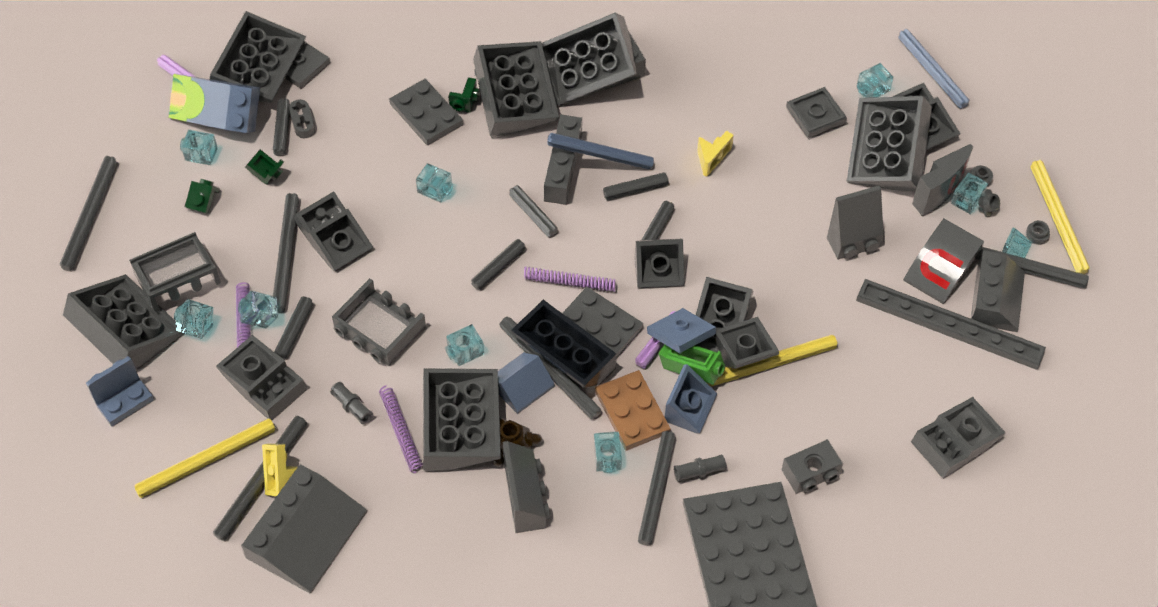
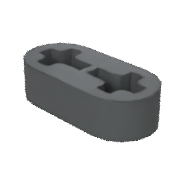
M295 100L289 106L295 134L299 138H309L315 132L309 104L305 100ZM298 109L302 110V115L298 114ZM302 123L306 124V129H302Z

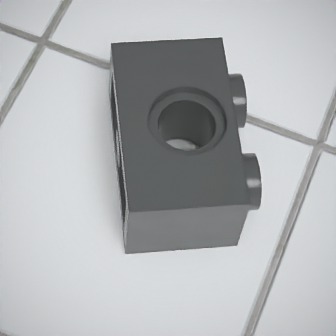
M827 439L784 458L781 470L794 492L798 494L802 491L810 492L822 482L826 481L829 483L837 479L843 462ZM808 467H815L818 471L810 470Z

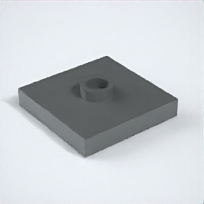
M304 41L285 79L301 89L330 63V58Z
M825 87L787 101L786 104L787 109L808 138L844 124L847 121L846 115Z

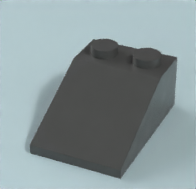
M880 186L836 197L827 240L837 259L851 258L856 254L866 251L872 252L880 248L884 235Z
M706 277L696 316L715 326L716 330L746 320L754 291L750 288ZM714 335L695 345L718 352Z

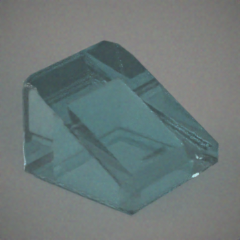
M1013 227L1002 252L1025 258L1032 242Z

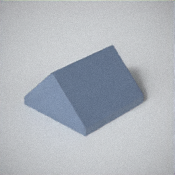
M523 352L498 371V395L517 414L555 387L548 371L537 355Z
M687 364L683 365L666 403L664 417L667 423L696 434L700 433L717 393Z

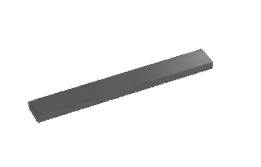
M868 279L864 280L856 301L1035 370L1038 369L1046 347Z

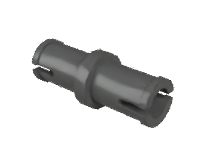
M337 382L331 387L330 393L342 403V407L346 412H351L361 424H366L371 420L373 412L361 402V398L357 394L349 391L342 382Z
M722 454L706 459L696 458L694 462L674 466V475L677 481L696 476L703 478L708 473L726 470V461Z

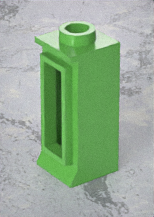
M664 344L659 352L663 369L680 374L683 365L687 364L706 383L713 385L725 370V363L720 351L714 352L694 345L678 353Z

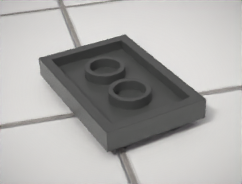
M426 78L389 98L390 105L427 146L464 125L460 115Z
M587 286L563 312L565 316L617 353V357L643 329L644 324Z

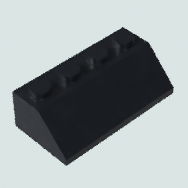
M544 299L511 330L512 334L584 388L600 385L616 369L617 353Z

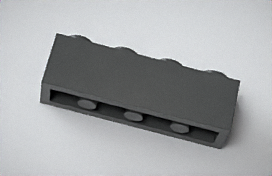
M560 114L556 134L581 140L583 118ZM556 147L552 148L544 182V202L567 204L578 155L577 152Z

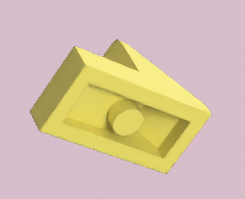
M725 131L721 137L718 136L714 140L713 144L701 137L698 138L697 152L704 176L707 177L732 149L734 137L732 133Z
M262 444L265 495L277 496L297 467L286 466L287 453L285 451V444Z

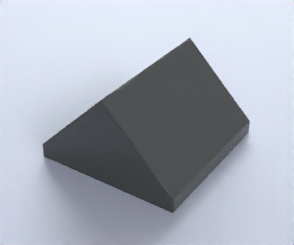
M683 238L636 241L634 260L638 288L684 285Z
M758 317L718 329L714 335L725 367L736 369L779 354L778 348Z

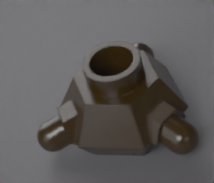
M499 416L500 459L493 460V464L496 467H500L504 463L503 442H511L531 449V446L542 442V436L530 432L528 427L510 419L506 421Z

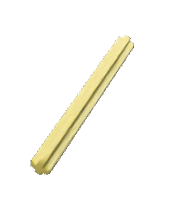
M1042 160L1032 162L1031 170L1076 272L1086 274L1090 269L1047 169Z
M828 335L780 350L778 355L736 369L725 367L724 373L718 377L714 385L707 384L712 387L835 349L838 344L836 337Z
M266 419L135 484V490L138 496L142 498L273 433L275 426L271 419Z

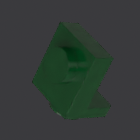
M468 77L462 94L449 92V104L454 110L471 113L474 101H478L480 96V89L477 88V79Z
M260 149L247 163L245 168L264 184H267L271 179L276 181L283 172L281 166L284 161L280 159L277 163Z
M201 178L199 183L191 181L184 207L209 214L214 192L219 193L220 188L213 187L214 182Z

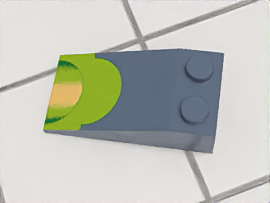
M173 74L169 118L242 133L255 132L260 87Z

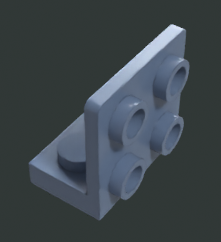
M129 356L116 361L111 367L95 374L86 382L96 407L111 427L154 401L152 394L140 380L133 361Z

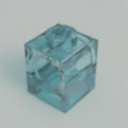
M878 63L859 73L856 88L866 98L879 97L891 90L894 77L881 63Z
M188 130L185 138H182L180 143V150L183 152L185 161L206 165L212 164L218 149L214 134Z
M429 163L425 165L416 178L417 193L440 203L445 196H449L452 192L451 173Z
M968 173L955 189L951 204L971 214L978 205L979 198L984 196L988 183Z
M251 290L239 302L240 322L267 329L278 318L277 297Z
M187 299L175 310L176 331L202 339L213 327V307Z
M472 324L446 336V353L450 360L454 359L458 366L484 355L483 341Z
M619 432L594 433L593 445L596 472L612 473L616 470H621L622 454ZM604 452H611V453H613V455H611V456H606V455H604V454H602V453H604Z

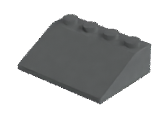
M245 11L213 68L210 79L260 87L259 101L272 103L306 36Z
M616 12L542 42L556 106L637 75L631 37L624 17Z
M541 41L477 45L473 62L490 136L513 134L559 119Z
M924 96L859 98L847 175L848 183L872 187L880 186V188L897 191H916L919 178L923 173L932 106Z
M126 274L68 293L63 316L112 364L129 356L135 368L143 366L184 335L186 331L159 305V310L155 312L144 291Z
M424 368L423 470H452L500 459L498 369Z
M300 464L241 547L246 559L311 594L366 514L367 509L322 475Z

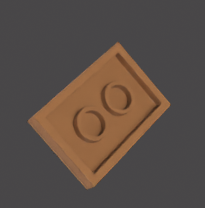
M640 370L595 387V393L625 451L660 438L664 431H671Z

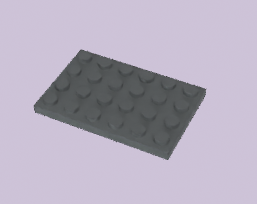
M782 482L683 499V507L709 607H817Z

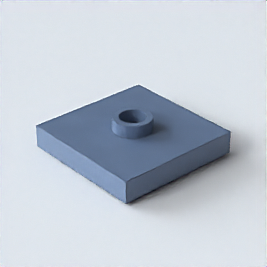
M682 308L647 326V334L681 353L715 335L716 327Z

